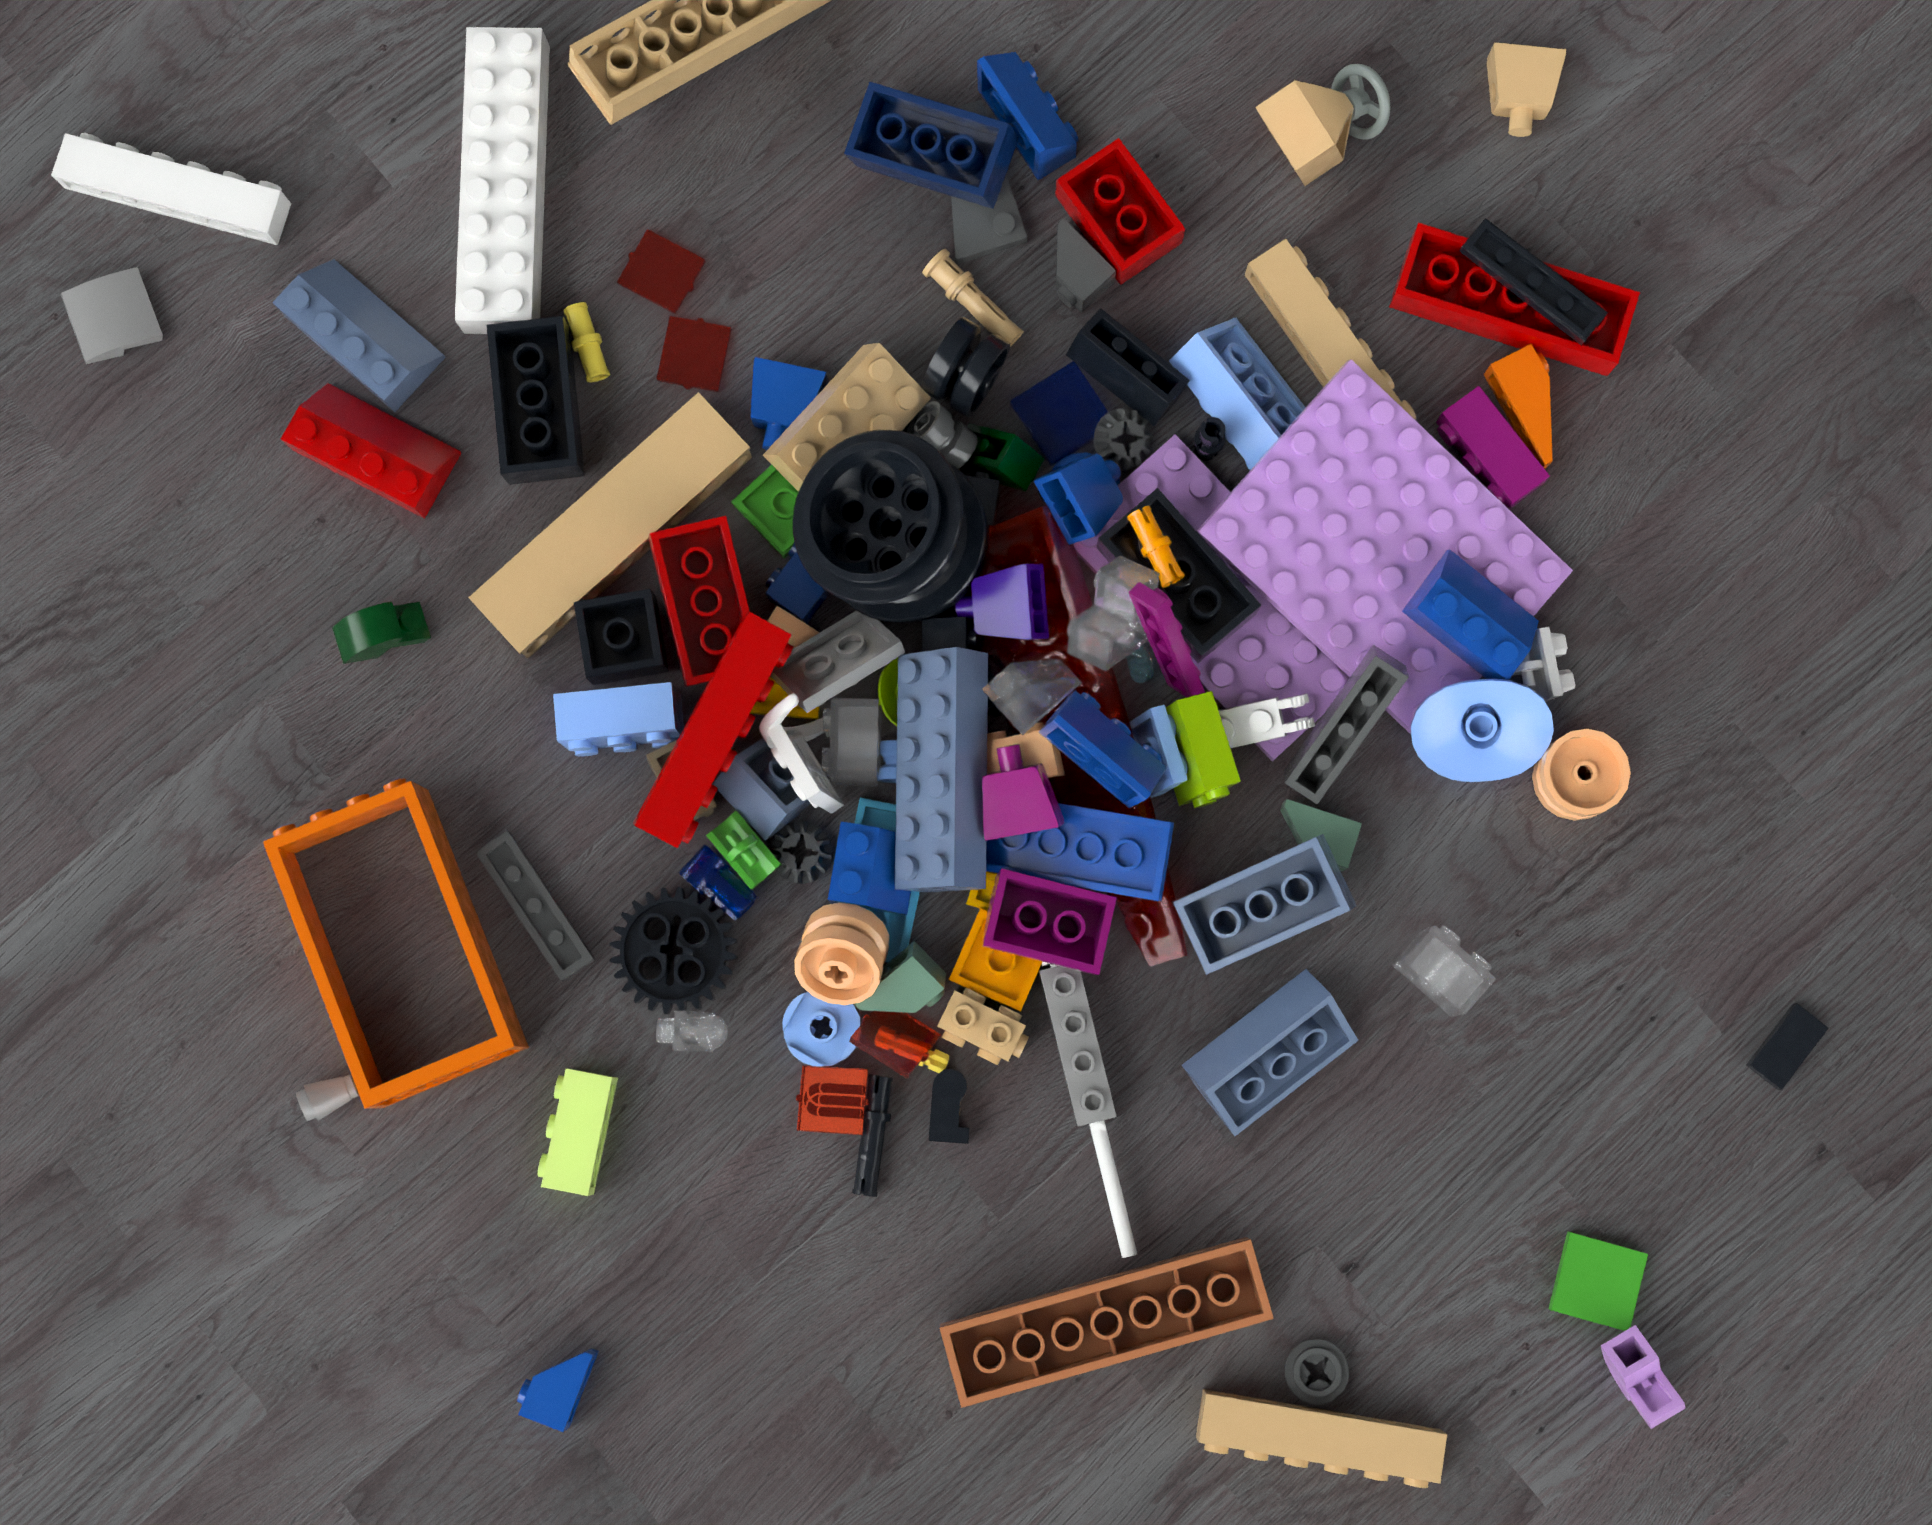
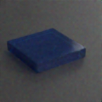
M1074 361L1010 400L1011 407L1051 466L1094 440V432L1098 422L1108 413Z

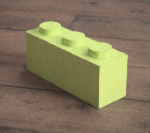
M567 1068L565 1069L564 1076H558L554 1090V1098L559 1099L556 1115H550L546 1128V1137L551 1138L548 1154H542L538 1166V1177L543 1178L541 1187L585 1196L594 1195L618 1077Z

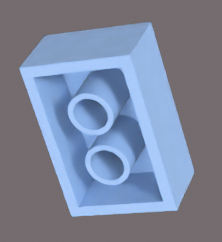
M672 682L553 694L557 741L569 751H575V756L597 755L598 748L613 747L614 752H631L637 750V744L652 743V748L659 749L677 740L684 729L681 694Z

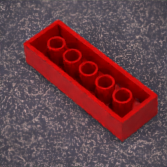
M1418 222L1410 239L1389 304L1390 308L1519 349L1532 344L1536 353L1541 352L1544 357L1604 376H1608L1617 366L1640 292L1543 262L1608 312L1581 346L1463 255L1460 249L1468 238Z
M751 612L744 615L633 822L634 826L676 848L679 847L681 841L686 844L690 842L699 825L697 821L693 820L699 807L703 806L707 809L718 789V787L712 784L719 771L723 773L728 771L737 754L736 751L731 749L737 736L745 738L756 718V716L750 714L756 701L764 703L775 681L769 679L774 667H783L794 647L788 643L792 634Z

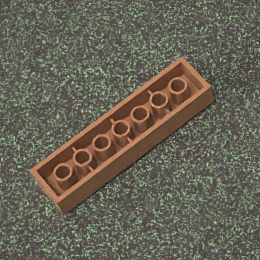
M1243 1237L940 1324V1332L960 1405L963 1408L1274 1318L1251 1239Z

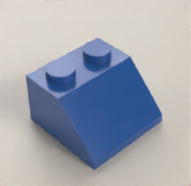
M841 821L828 894V901L830 903L856 904L865 909L907 915L911 891L895 889V831Z

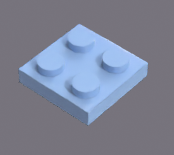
M1165 705L1150 708L1126 724L1131 731L1129 736L1141 746L1142 744H1147L1155 749L1162 758L1160 762L1167 767L1147 799L1160 796L1188 780L1186 776L1188 771L1187 761L1183 753L1178 750L1175 740V722L1172 716L1167 714Z

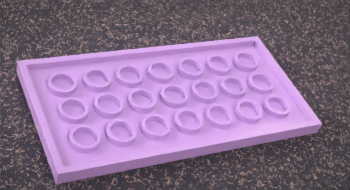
M1176 434L1118 485L1123 495V502L1100 533L1095 537L1069 545L1139 621L1140 619L1128 593L1132 588L1096 548L1098 538L1157 488L1195 531L1201 527L1231 493ZM1218 555L1261 604V607L1254 617L1200 663H1197L1191 656L1193 663L1201 672L1199 678L1206 692H1213L1216 703L1222 709L1275 697L1284 699L1308 694L1309 703H1306L1304 706L1281 709L1284 723H1288L1303 717H1313L1315 723L1324 715L1350 677ZM1307 729L1290 732L1284 737L1261 741L1255 744L1273 762Z

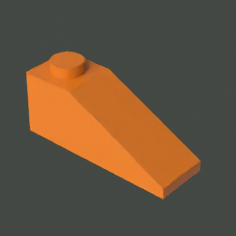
M1530 344L1490 364L1484 373V377L1513 430L1543 468L1546 469L1553 461L1549 365L1541 352L1536 353L1534 347Z

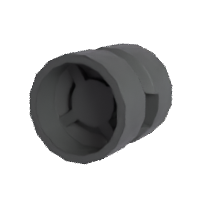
M937 401L927 403L907 424L905 430L906 433L913 434L930 443L957 469L968 461L977 445V435L960 420H952V414Z

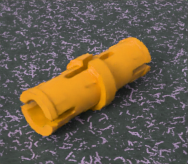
M1145 506L1142 508V512L1138 509L1128 515L1127 519L1130 521L1143 546L1140 550L1143 557L1149 558L1161 582V586L1164 588L1169 586L1170 582L1174 584L1185 577V574L1181 571L1169 547L1172 544L1169 536L1163 535L1151 511V507Z

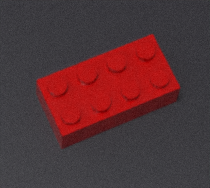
M726 515L652 532L648 536L685 687L709 682L745 614L750 612Z

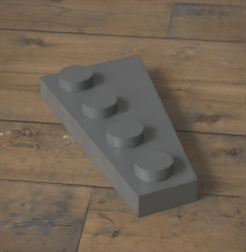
M981 100L956 107L986 116ZM1007 175L1004 178L994 209L951 196L956 264L1027 243V235Z

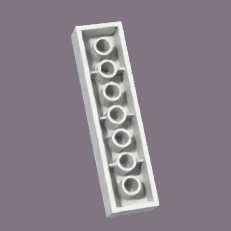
M466 28L455 321L464 334H487L488 324L540 319L550 46L542 28Z

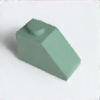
M1286 799L1282 803L1280 811L1297 844H1302L1324 834L1340 871L1346 870L1349 867L1362 823Z
M913 941L883 967L881 980L874 994L854 1005L859 1010L916 1013L925 1005L928 1007L933 1006L944 995L946 972Z

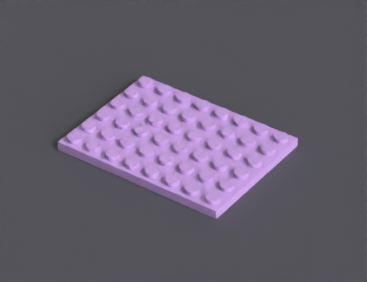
M1351 359L1340 368L1196 531L1222 559L1349 677H1351L1373 645L1406 665L1409 678L1385 711L1410 734L1411 723L1416 709L1429 695L1447 685L1462 681L1478 680L1482 677L1481 674L1402 612L1446 550L1450 549L1532 616L1539 611L1573 571Z

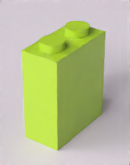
M1210 691L1176 700L1167 706L1166 710L1167 714L1171 715L1175 722V740L1179 752L1183 753L1187 761L1188 771L1186 776L1188 780L1175 787L1174 791L1179 806L1192 802L1195 809L1217 802L1216 799L1230 795L1228 788L1241 782L1213 692Z

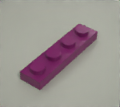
M1138 582L1128 593L1167 685L1185 697L1205 693L1199 678L1201 672L1192 661L1190 656L1192 650L1184 641L1181 634L1182 626L1172 612L1171 606L1173 604L1171 599L1158 588L1152 590Z

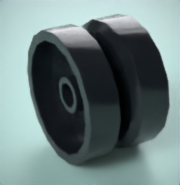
M960 317L946 334L934 354L924 375L921 388L937 400L945 398L952 392L951 408L966 417H970L981 405L996 382L1007 359L1010 343L995 334L985 337L980 342L981 327L965 317Z

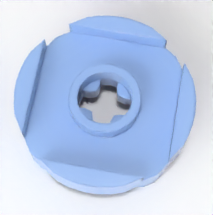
M809 992L797 996L789 1004L783 1017L784 1039L790 1052L798 1060L811 1066H834L847 1059L856 1049L861 1037V1017L854 1004L839 1005L827 1003L812 996ZM826 1016L830 1019L829 1026L833 1031L830 1036L823 1034L818 1039L814 1036L816 1029L811 1024L814 1019L821 1021Z

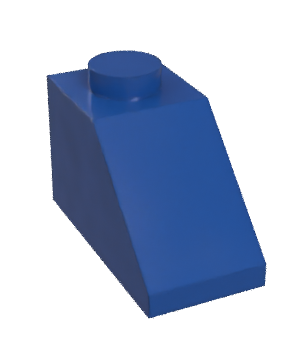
M591 1348L533 1376L532 1381L526 1379L517 1398V1402L522 1404L518 1415L558 1431H566L571 1426L599 1351Z

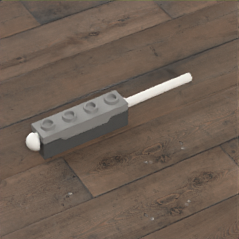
M1042 961V966L1050 965V968L1040 970L1039 976L1076 1126L1086 1124L1090 1126L1122 1258L1137 1255V1250L1104 1121L1117 1116L1081 971Z

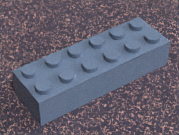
M952 647L902 654L898 657L896 890L944 892L986 889V841L983 828L982 778L987 774L988 653Z

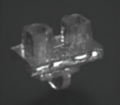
M674 1010V1019L658 1018L657 1043H673V1051L713 1053V1049H717L724 1044L728 1035L725 1021L716 1016L715 1013Z

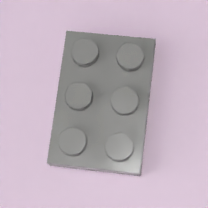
M855 611L792 649L784 666L780 668L775 666L770 677L788 695L795 693L799 697L798 705L808 713L845 689L854 686L879 668L888 665L892 660L904 654L905 650L901 640L879 620Z

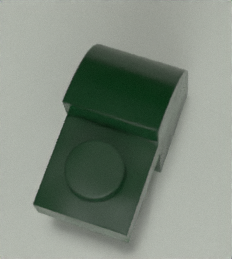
M391 601L373 605L346 616L332 628L343 664L377 659L390 648L425 643L431 638L420 602L393 606Z

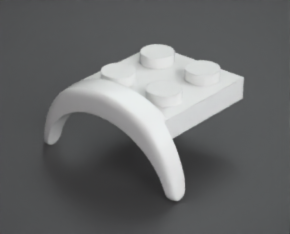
M795 693L789 694L763 717L759 726L760 733L769 748H771V752L783 769L788 767L795 778L790 783L798 797L802 801L809 800L814 808L821 807L832 814L844 806L807 744V741L831 729L833 721L829 717H823L807 724L783 727L782 721L799 703V697Z

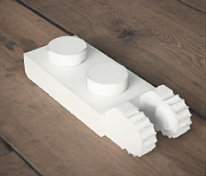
M1308 694L1284 699L1275 697L1218 710L1230 748L1284 737L1287 733L1315 726L1313 717H1303L1284 723L1281 709L1297 708L1309 703Z

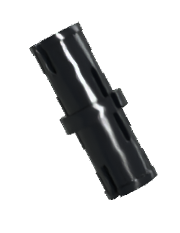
M1216 417L1207 418L1206 424L1203 421L1195 433L1194 451L1196 456L1204 461L1212 460L1213 455L1216 457L1224 446L1225 425L1223 421Z

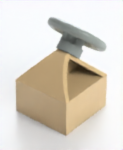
M1350 64L1338 72L1331 89L1294 80L1255 108L1302 183L1306 186L1344 160L1348 134L1361 140L1372 139L1379 135L1388 123L1391 106L1387 87L1380 75L1367 65ZM1362 77L1366 78L1375 89L1379 105L1371 101L1368 93L1364 91ZM1349 78L1351 89L1342 92L1343 86ZM1365 114H1369L1377 119L1368 128L1358 127L1352 122Z

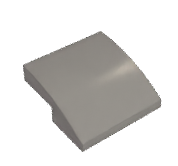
M138 267L93 279L61 293L86 364L124 356V349L162 341L163 334Z

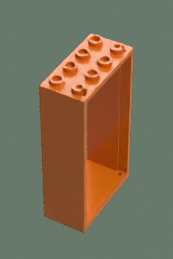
M398 779L384 785V792L370 797L369 794H362L353 797L346 802L348 807L333 812L332 809L319 811L309 817L311 822L297 828L295 824L280 827L272 832L274 837L263 841L364 1109L388 1107L529 1048L429 790L413 781L406 782V779ZM408 807L497 1036L386 1083H382L295 853Z

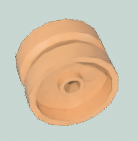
M1581 729L1570 731L1549 745L1542 758L1534 765L1532 780L1535 794L1547 810L1557 817L1576 821L1592 818L1618 804L1628 790L1631 771L1628 756L1616 740L1604 732ZM1578 773L1585 775V780L1580 779Z
M839 902L824 905L813 912L805 925L802 942L798 947L794 960L795 975L800 985L812 996L831 1004H855L872 996L880 983L883 964L886 961L889 950V933L883 921L872 911L856 904Z

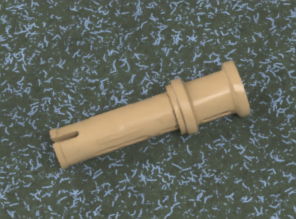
M947 249L941 250L926 265L922 274L926 278L931 276L946 291L945 296L949 300H957L989 332L1010 343L1011 347L1024 331L1013 323L973 283V275L969 271L964 272L949 257L950 252Z

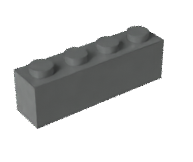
M1373 645L1284 769L1285 784L1318 804L1409 678L1406 665Z

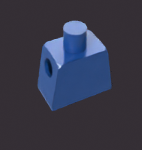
M755 357L751 420L755 427L766 430L762 444L763 449L768 450L829 383L826 372Z
M1097 453L1071 462L1034 480L1068 545L1097 536L1123 502V495L1116 484V481L1121 476L1119 466L1112 460L1104 461L1102 456Z

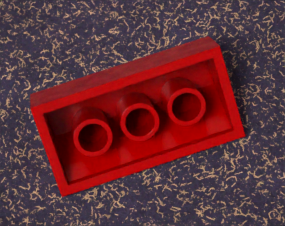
M329 383L299 405L281 437V440L293 451L424 519L461 455L459 450Z

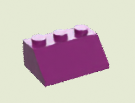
M1001 869L996 874L990 898L983 947L1099 975L1117 897Z

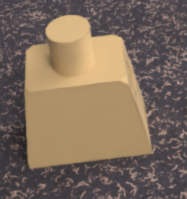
M1494 42L1487 57L1491 112L1495 116L1510 117L1508 131L1510 135L1516 137L1531 135L1532 121L1543 120L1548 115L1555 98L1566 56V49Z

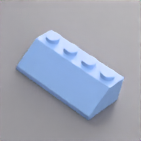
M1237 318L1197 332L1169 360L1175 369L1190 380L1187 385L1198 398L1202 409L1210 414L1211 417H1216L1223 421L1225 425V439L1235 446L1244 458L1249 470L1255 466L1306 408Z

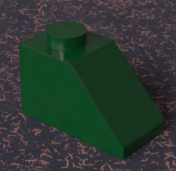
M969 423L967 427L977 435V445L965 465L978 472L992 474L994 476L993 479L1000 480L1001 485L1026 491L1036 477L1044 458L1015 434Z

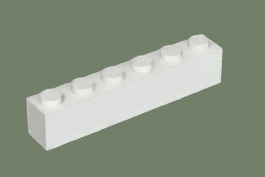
M65 133L51 174L55 180L68 190L274 245L279 244L291 206L290 201L282 193L281 187L271 182L261 180L259 184L247 182L243 176L234 172L224 171L223 175L210 172L208 167L196 162L189 161L187 165L175 163L173 158L159 152H152L151 156L139 153V150L125 143L117 142L116 146L104 144L100 138L87 133H81L80 137Z

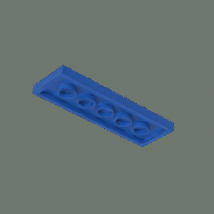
M1058 803L1064 818V824L1060 827L986 841V871L998 873L1001 869H1006L1069 886L1162 901L1174 822Z

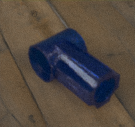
M704 844L678 873L703 896L706 894L737 922L759 897L741 879H738L728 870L730 868L729 865Z

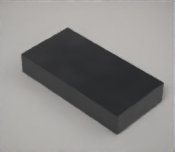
M1792 1004L1746 1066L1775 1089L1782 1090L1829 1028L1799 1004Z

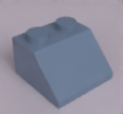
M764 738L736 755L726 773L722 772L713 783L714 786L718 787L717 790L765 841L789 824L810 804L809 800L802 801L798 797L790 783L795 778L788 767L783 769Z

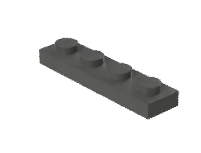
M507 830L475 852L560 981L564 982L596 960L510 831Z

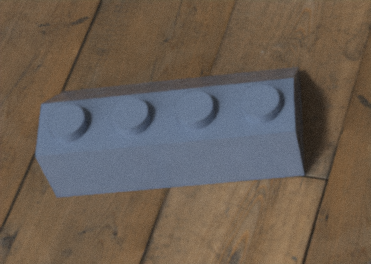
M335 259L299 274L272 302L289 321L394 413L446 358L444 354Z
M1305 969L1183 1063L1182 1067L1196 1088L1235 1137L1359 1040L1331 993Z

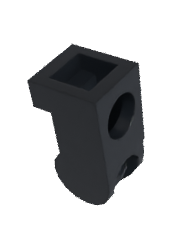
M943 1070L934 1078L929 1141L969 1144L970 1128L959 1127L960 1104L967 1092V1081L963 1074L957 1070Z

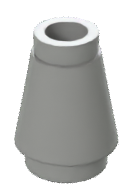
M350 1074L344 1077L341 1076L304 1084V1089L296 1092L299 1105L307 1121L314 1118L319 1121L359 1096Z

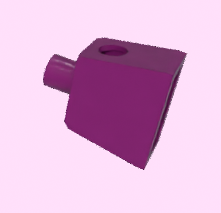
M1020 744L996 748L1001 771L988 773L982 778L985 841L1058 828L1063 825L1064 818L1043 764L1024 766Z

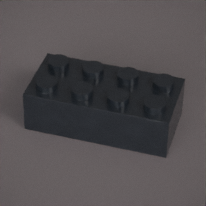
M563 316L488 324L487 336L500 474L509 485L585 476L571 329Z
M1158 488L1098 538L1096 548L1131 588L1138 582H1141L1152 590L1155 588L1162 590L1171 599L1173 604L1171 609L1174 617L1180 622L1183 639L1192 650L1190 655L1197 663H1200L1254 617L1261 607L1256 598ZM1145 506L1151 507V511L1163 535L1169 536L1172 542L1169 547L1181 571L1185 574L1183 579L1174 584L1170 582V585L1162 588L1149 558L1143 557L1140 551L1143 546L1130 521L1127 519L1128 515L1138 509L1142 512V508Z

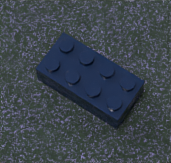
M869 82L844 154L857 167L994 209L1019 136L1009 123Z

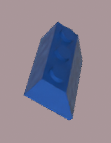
M1016 52L983 56L978 59V91L997 120L1009 123L1019 136L1016 148L1036 179H1042L1076 158L1078 136L1072 125L1068 121L1063 123L1056 113L1058 106L1052 95L1048 91L1043 93L1036 83L1038 77L1032 65L1028 61L1022 62Z
M1450 549L1446 550L1402 610L1404 614L1486 679L1509 680L1530 652L1539 622Z
M1075 690L1064 700L1040 729L1039 733L1126 807L1131 808L1146 800L1167 769L1160 762L1162 759L1160 754L1147 744H1142V746L1129 736L1131 731L1124 723L1116 718L1110 720L1099 711L1101 706L1093 697L1084 692L1080 695Z

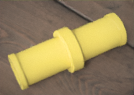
M580 302L567 306L563 311L574 338L571 342L573 350L579 353L587 382L592 383L606 379L610 376V372L607 369L600 348L602 339L599 333H595L587 309V303Z

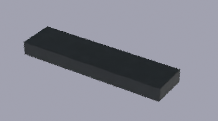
M1486 218L1460 249L1463 255L1581 346L1608 314L1601 306Z

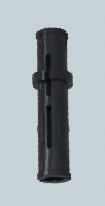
M868 1074L869 1080L865 1109L863 1111L860 1110L859 1117L861 1118L862 1113L863 1123L852 1193L877 1197L886 1122L891 1120L888 1106L893 1078Z

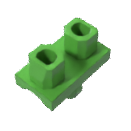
M737 811L706 835L751 890L782 865Z

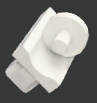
M1549 627L1536 629L1530 652L1513 674L1522 675L1523 685L1529 686L1544 698L1545 702L1563 696L1564 692L1575 688L1573 673L1569 669L1558 670L1556 657L1565 655L1568 649L1565 635L1550 633Z

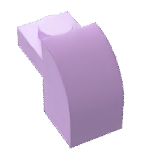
M1636 1325L1601 1345L1604 1360L1626 1399L1628 1401L1631 1400L1650 1429L1685 1409L1684 1401L1661 1371L1659 1357Z

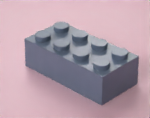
M1324 834L1173 902L1206 975L1344 914L1357 906Z

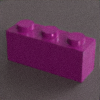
M1477 386L1443 411L1437 419L1436 423L1439 426L1437 431L1442 440L1449 446H1455L1462 455L1461 462L1463 466L1473 476L1477 475L1486 488L1508 509H1511L1541 487L1550 477L1480 386Z

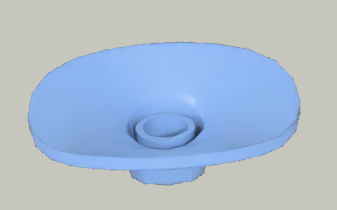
M1478 679L1447 685L1429 695L1416 709L1411 723L1412 745L1418 757L1428 768L1437 774L1451 780L1463 782L1501 780L1521 774L1542 758L1550 745L1554 732L1552 712L1544 698L1529 686L1503 679Z

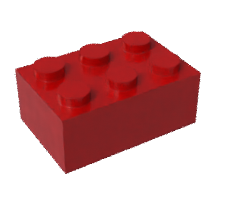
M1119 138L1056 180V198L1091 246L1116 270L1115 279L1120 285L1182 244L1185 227Z

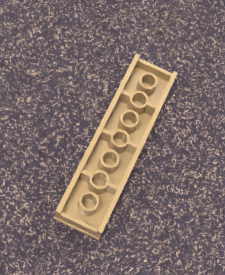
M651 0L571 44L568 67L610 125L832 0H680L676 2L677 0ZM657 10L651 17L644 20L647 15ZM625 28L619 35L613 37L616 32ZM593 46L588 52L580 55L586 48Z
M698 392L468 598L520 655L523 654L526 658L531 657L576 616L574 602L594 599L651 549L648 538L649 533L677 526L752 458L749 451L750 446Z

